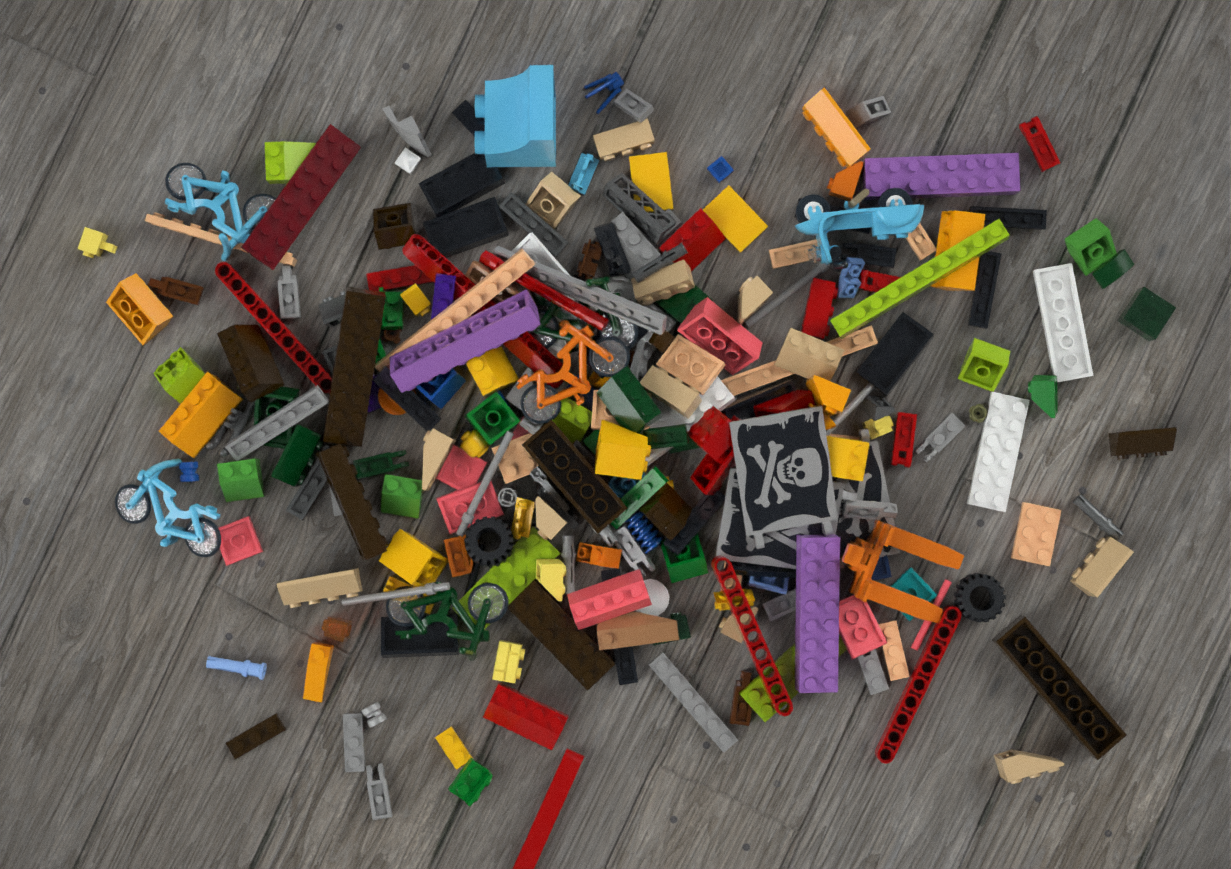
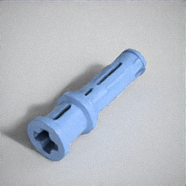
M208 656L209 660L206 662V668L241 673L244 677H259L260 680L264 679L267 669L266 663H252L250 660L241 662Z

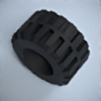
M486 516L481 520H475L476 523L469 526L470 529L465 534V546L470 558L480 566H488V568H492L495 565L496 567L500 566L502 562L505 563L514 549V538L509 526L503 520L492 516L491 518ZM486 532L497 533L501 538L499 548L489 553L482 551L478 546V540L482 534Z
M974 573L973 575H967L965 579L962 578L960 580L961 583L957 584V591L954 592L956 598L954 603L965 618L980 623L989 622L990 619L994 620L997 618V614L1000 615L1002 613L1001 608L1005 607V603H1003L1004 599H1006V595L1003 594L1005 590L994 577ZM978 586L985 587L990 596L988 604L982 609H976L970 603V594Z

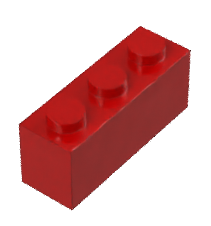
M818 278L811 280L801 332L823 340L825 336L828 337L830 325H827L828 318H832L834 307L831 304L832 300L836 299L838 288H835L836 282Z

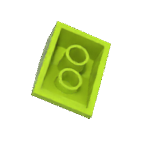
M265 142L266 181L269 184H287L316 143Z

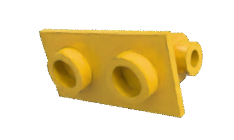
M517 497L511 529L513 538L520 539L521 536L529 538L535 506L534 501Z
M743 589L749 605L754 606L755 598L752 589ZM713 592L716 601L714 602L715 609H719V611L730 610L723 592ZM735 596L732 601L736 605L741 602L740 596Z

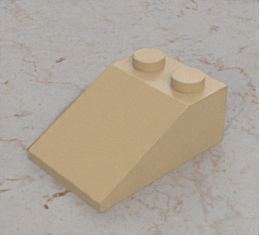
M436 429L428 430L423 439L425 444L423 447L422 489L425 491H429L451 448L456 443V440Z

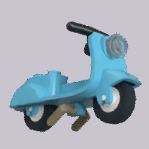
M891 188L881 194L877 208L858 209L859 203L870 193L868 189H864L851 201L844 202L845 210L831 212L829 203L825 198L820 195L811 194L802 198L796 206V217L800 224L794 227L806 235H816L818 246L812 245L811 249H808L809 261L812 260L813 264H816V262L825 263L826 265L830 264L833 271L841 272L842 269L848 267V262L839 260L841 249L837 245L830 247L827 239L828 232L872 227V237H877V240L889 239L891 235H896V238H907L908 234H911L920 223L924 205H913L912 199L906 191L901 188Z

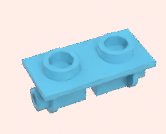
M581 153L568 186L574 191L585 195L599 160L591 154Z

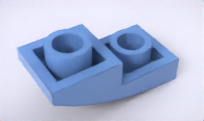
M847 257L845 261L848 262V267L842 269L838 282L837 296L839 298L855 297L861 285L858 277L865 265V261L862 258Z

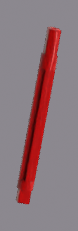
M486 250L481 254L479 260L480 263L493 270L505 262ZM526 273L515 280V282L572 313L577 318L600 331H603L609 322V319L575 302Z

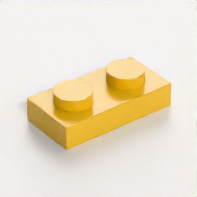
M452 726L435 737L456 770L466 764L470 757L473 759Z

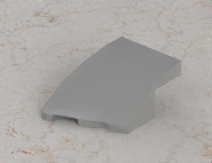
M390 106L383 108L391 125L407 144L426 157L432 156L412 116L398 122Z

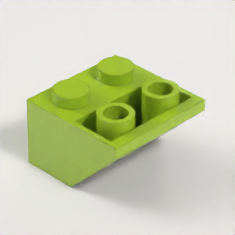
M180 347L163 364L159 365L153 374L164 390L181 404L206 373Z

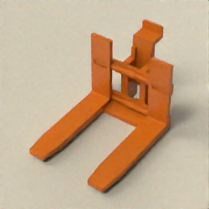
M875 520V525L867 540L856 537L855 542L850 541L842 557V562L846 563L845 566L855 573L848 591L863 602L869 599L919 619L938 623L943 612L942 608L924 599L872 580L871 577L883 546L888 547V545L955 569L960 568L964 555L942 544Z

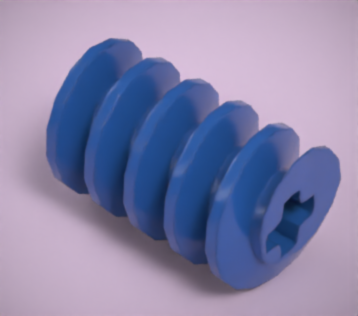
M640 511L625 522L630 521L628 529L635 528L632 535L639 534L636 541H644L640 547H648L645 551V554L661 544L663 536L656 537L659 530H652L654 525L652 523L647 524L649 519L647 517L643 518L644 514Z

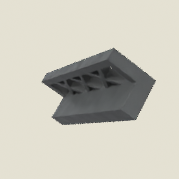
M622 172L606 184L603 196L621 213L623 212L654 243H660L664 234L675 226L676 221ZM621 180L626 185V188H620L616 183ZM630 194L638 195L640 197V201L633 200L630 197ZM644 206L651 207L654 213H647L644 210ZM657 219H664L668 224L663 227L658 223Z

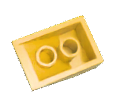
M826 435L832 477L863 481L870 443Z

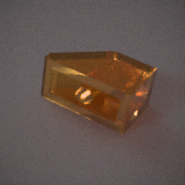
M328 616V619H324L322 625L324 636L341 642L347 641L350 636L353 620Z

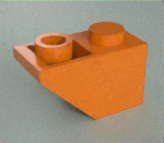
M579 542L576 561L619 569L622 550Z

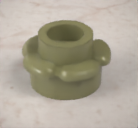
M976 404V406H972L969 409V418L973 422L981 423L985 420L988 411L982 404Z

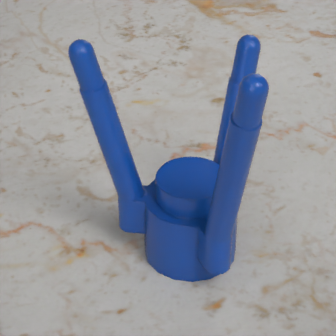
M617 72L612 75L608 74L584 86V89H588L604 82L603 85L585 95L586 99L606 87L609 91L613 90L611 95L596 111L597 114L608 105L616 94L622 91L620 87L624 85V82Z

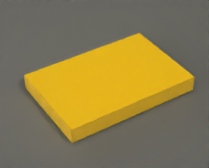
M667 152L629 156L632 182L664 211L667 209L673 210ZM633 194L634 200L640 201V197ZM644 206V210L647 213L654 212L651 207Z
M729 185L703 209L739 253L768 228V225Z

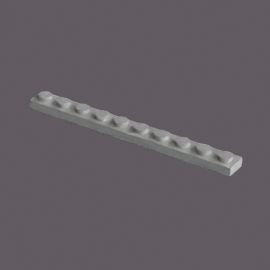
M500 246L494 249V255L503 261L508 260L515 254ZM534 261L535 265L525 272L559 293L662 335L665 332L666 315L599 287H589L582 280Z

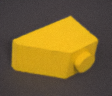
M416 283L400 294L417 317L420 315L424 317L431 311L430 308L433 305Z

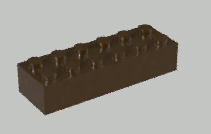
M552 420L522 444L524 449L597 534L627 509L600 475L595 474L593 467Z
M337 444L316 453L361 559L368 560L386 552L387 540L378 531L381 527L377 518L371 515L370 511L373 508L370 501L366 500L362 494L365 490L362 483L357 482L355 478L357 471L354 465L348 462L347 457L350 456L346 446Z
M534 580L508 606V609L587 691L615 665V661L604 650H599L597 642L584 629L578 630L574 619L537 580Z

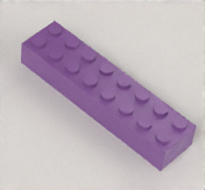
M1019 153L865 158L863 161V190L868 189L870 192L864 200H879L881 194L891 188H901L911 198L1016 195L1020 192Z
M526 289L390 356V376L401 393L406 390H413L417 385L429 382L435 376L445 374L457 365H464L468 360L480 357L486 351L498 348L504 342L514 340L524 332L535 330L540 325L538 308Z
M835 534L829 536L797 535L795 689L799 693L838 692L840 537Z

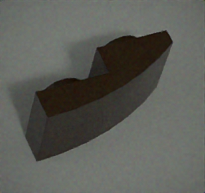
M666 330L662 335L654 332L648 342L664 354L675 337Z

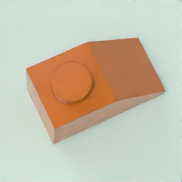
M859 161L836 173L834 178L830 177L827 189H830L828 195L851 201L864 162Z

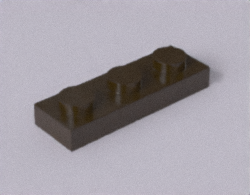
M276 713L226 742V745L234 759H237L282 733L286 728Z

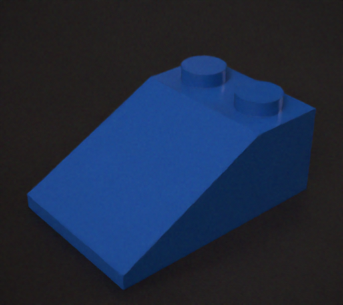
M451 368L449 372L439 374L431 381L417 385L416 388L442 409L466 380Z

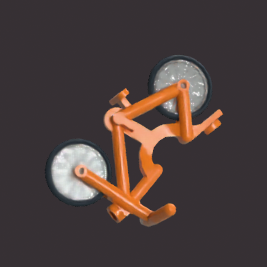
M561 320L560 336L564 337L568 332L573 335V338L557 353V357L563 359L562 368L555 374H546L543 369H539L532 375L528 376L525 374L517 380L519 382L516 385L518 389L531 381H537V384L526 389L521 397L520 406L524 416L534 423L544 424L557 417L561 409V400L574 395L578 406L584 403L583 395L578 393L587 394L591 388L590 382L587 380V347L590 348L589 362L593 370L599 375L612 377L629 364L630 353L627 345L619 338L609 336L594 341L591 339L594 333L588 325L580 330L572 326L569 321ZM578 343L579 378L569 372L571 367L569 352ZM563 379L572 386L557 392L553 387L545 383L557 382Z

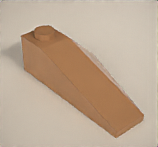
M632 611L597 624L599 650L679 640L677 620Z

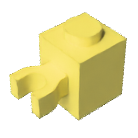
M85 227L78 249L83 251L82 255L94 259L95 255L101 257L103 250L115 254L117 246L106 242L108 235Z
M885 416L876 421L869 419L862 422L863 428L869 430L870 440L893 431L891 427L894 425L890 416Z

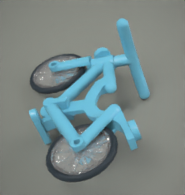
M180 163L173 166L165 178L168 192L176 199L186 201V203H178L166 198L165 204L168 205L167 208L170 211L177 213L181 210L193 215L198 208L207 207L215 212L217 219L212 221V225L224 232L219 234V240L223 245L224 251L221 255L223 261L229 259L231 250L237 244L246 241L250 235L249 233L256 227L276 199V197L269 194H256L250 197L243 207V218L246 222L243 225L237 201L239 187L236 183L230 182L228 172L222 171L221 182L207 180L203 170L195 164ZM204 190L220 193L213 200L196 199ZM228 199L236 231L225 224L224 211L220 207ZM226 234L232 237L230 241L228 240Z
M181 459L163 461L151 466L146 471L141 470L137 477L139 481L143 482L140 486L128 484L119 489L115 497V507L119 516L128 523L138 524L145 521L151 512L152 501L157 520L155 530L160 536L167 535V538L160 541L161 546L167 547L177 542L178 537L185 539L189 550L199 557L213 556L221 546L220 531L211 520L203 517L204 514L215 520L219 519L220 514L216 513L217 508L213 506H206L205 508L199 504H193L189 507L188 511L181 510L173 502V498L177 495L176 491L158 479L162 470L179 466V463H182ZM156 487L163 491L164 502L170 511L165 518ZM177 518L192 519L186 528L172 525Z

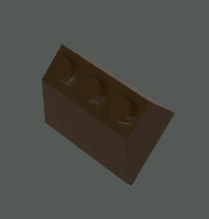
M1177 428L1109 433L1110 455L1117 456V460L1129 459V455L1136 454V458L1148 457V453L1154 452L1155 456L1167 455V451H1173Z

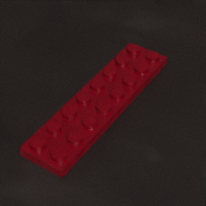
M329 124L241 248L265 266L274 270L361 147L333 125Z

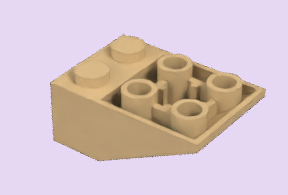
M1013 749L994 755L1000 777L1008 783L1011 782V784L1022 782V778L1028 776L1030 778L1039 777L1041 772L1048 771L1051 773L1060 770L1059 767L1064 766V763L1055 757Z

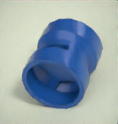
M198 462L179 463V469L183 472L179 476L180 482L199 481V475L195 473L199 468Z

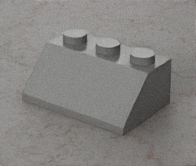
M622 212L611 222L614 225L630 266V273L625 274V276L631 281L634 278L632 272L658 258L661 254Z

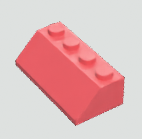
M708 297L693 307L677 330L692 343L725 363L724 369L732 375L759 359L763 342Z
M640 569L567 594L569 606L578 630L652 605Z

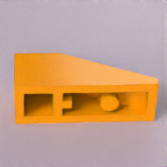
M318 642L311 644L303 699L322 703L334 648L333 645Z

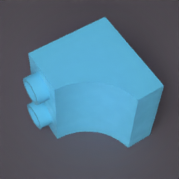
M530 65L526 71L517 76L485 81V94H475V117L485 118V131H475V154H485L487 167H556V91L553 65Z

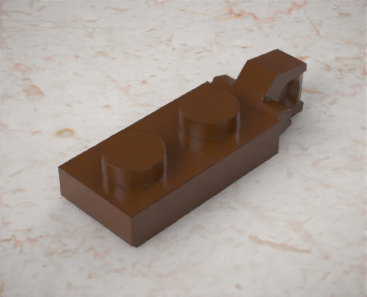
M161 277V281L150 278L148 284L151 287L158 288L157 293L162 296L197 306L200 304L204 287L170 277Z
M741 671L740 680H736L734 685L730 724L750 725L752 707L739 694L751 683V672Z

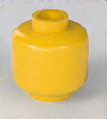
M476 429L471 432L467 430L460 437L462 439L461 449L471 458L481 457L489 448L487 442Z

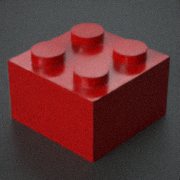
M714 406L705 411L703 417L693 424L687 432L688 436L715 461L732 445L729 422L732 421Z

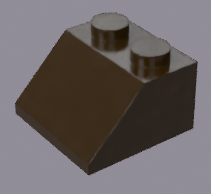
M411 203L373 209L374 234L379 250L404 246L410 237L416 234Z
M666 482L639 510L671 541L684 528L692 508Z

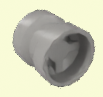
M512 488L502 489L498 494L499 503L504 507L515 505L518 497L517 492Z
M379 702L361 710L363 716L367 717V723L370 728L387 719L380 710Z

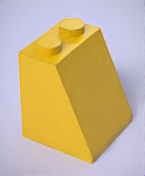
M502 347L488 350L482 356L474 357L466 363L485 398H488L496 391H501L516 383L519 379Z
M601 420L596 446L595 474L641 480L643 472L646 473L648 461H645V459L650 456L651 445H648V437L609 421Z
M399 529L393 535L391 543L386 548L387 551L382 553L379 562L416 587L436 582L448 563V559L402 529Z

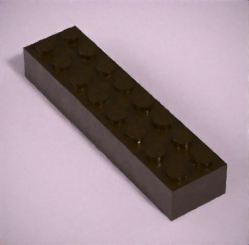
M346 286L323 442L362 447L385 305V292Z
M1020 615L992 639L993 643L1091 757L1099 760L1127 736L1025 616Z

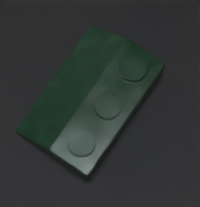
M628 366L612 376L596 392L618 424L636 433L642 432L662 418L661 411Z
M297 424L271 477L293 487H298L299 484L302 485L307 477L305 475L307 468H311L316 458H314L316 451H320L324 444L322 440L323 435Z

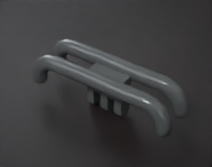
M238 387L236 393L243 398L244 395L240 387ZM255 401L248 402L244 412L237 410V407L232 408L231 415H228L226 421L217 430L211 442L207 443V449L212 450L217 447L227 427L234 429L228 442L239 436L255 407ZM226 448L220 451V455L223 457L230 454Z

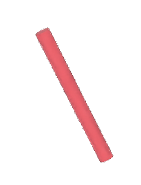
M944 580L933 602L934 605L940 607L952 582ZM924 620L911 646L912 649L918 651L932 623L931 621Z

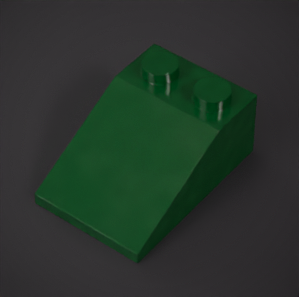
M695 285V288L689 289L685 293H678L668 299H661L654 303L681 325L695 305L707 297L711 301L713 300Z
M282 386L255 400L254 425L298 398L300 389ZM295 425L266 442L263 446L285 449L294 432Z

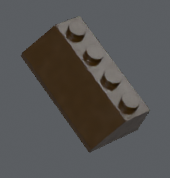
M234 324L217 333L241 392L250 403L285 385L259 325Z

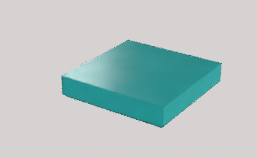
M909 567L890 585V587L931 602L937 596L912 567ZM901 612L908 621L914 618V616Z

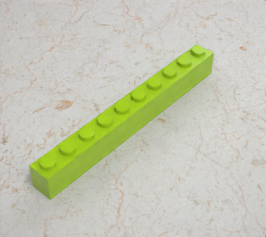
M998 219L830 321L840 338L843 339L1009 239L1010 235L1001 220Z

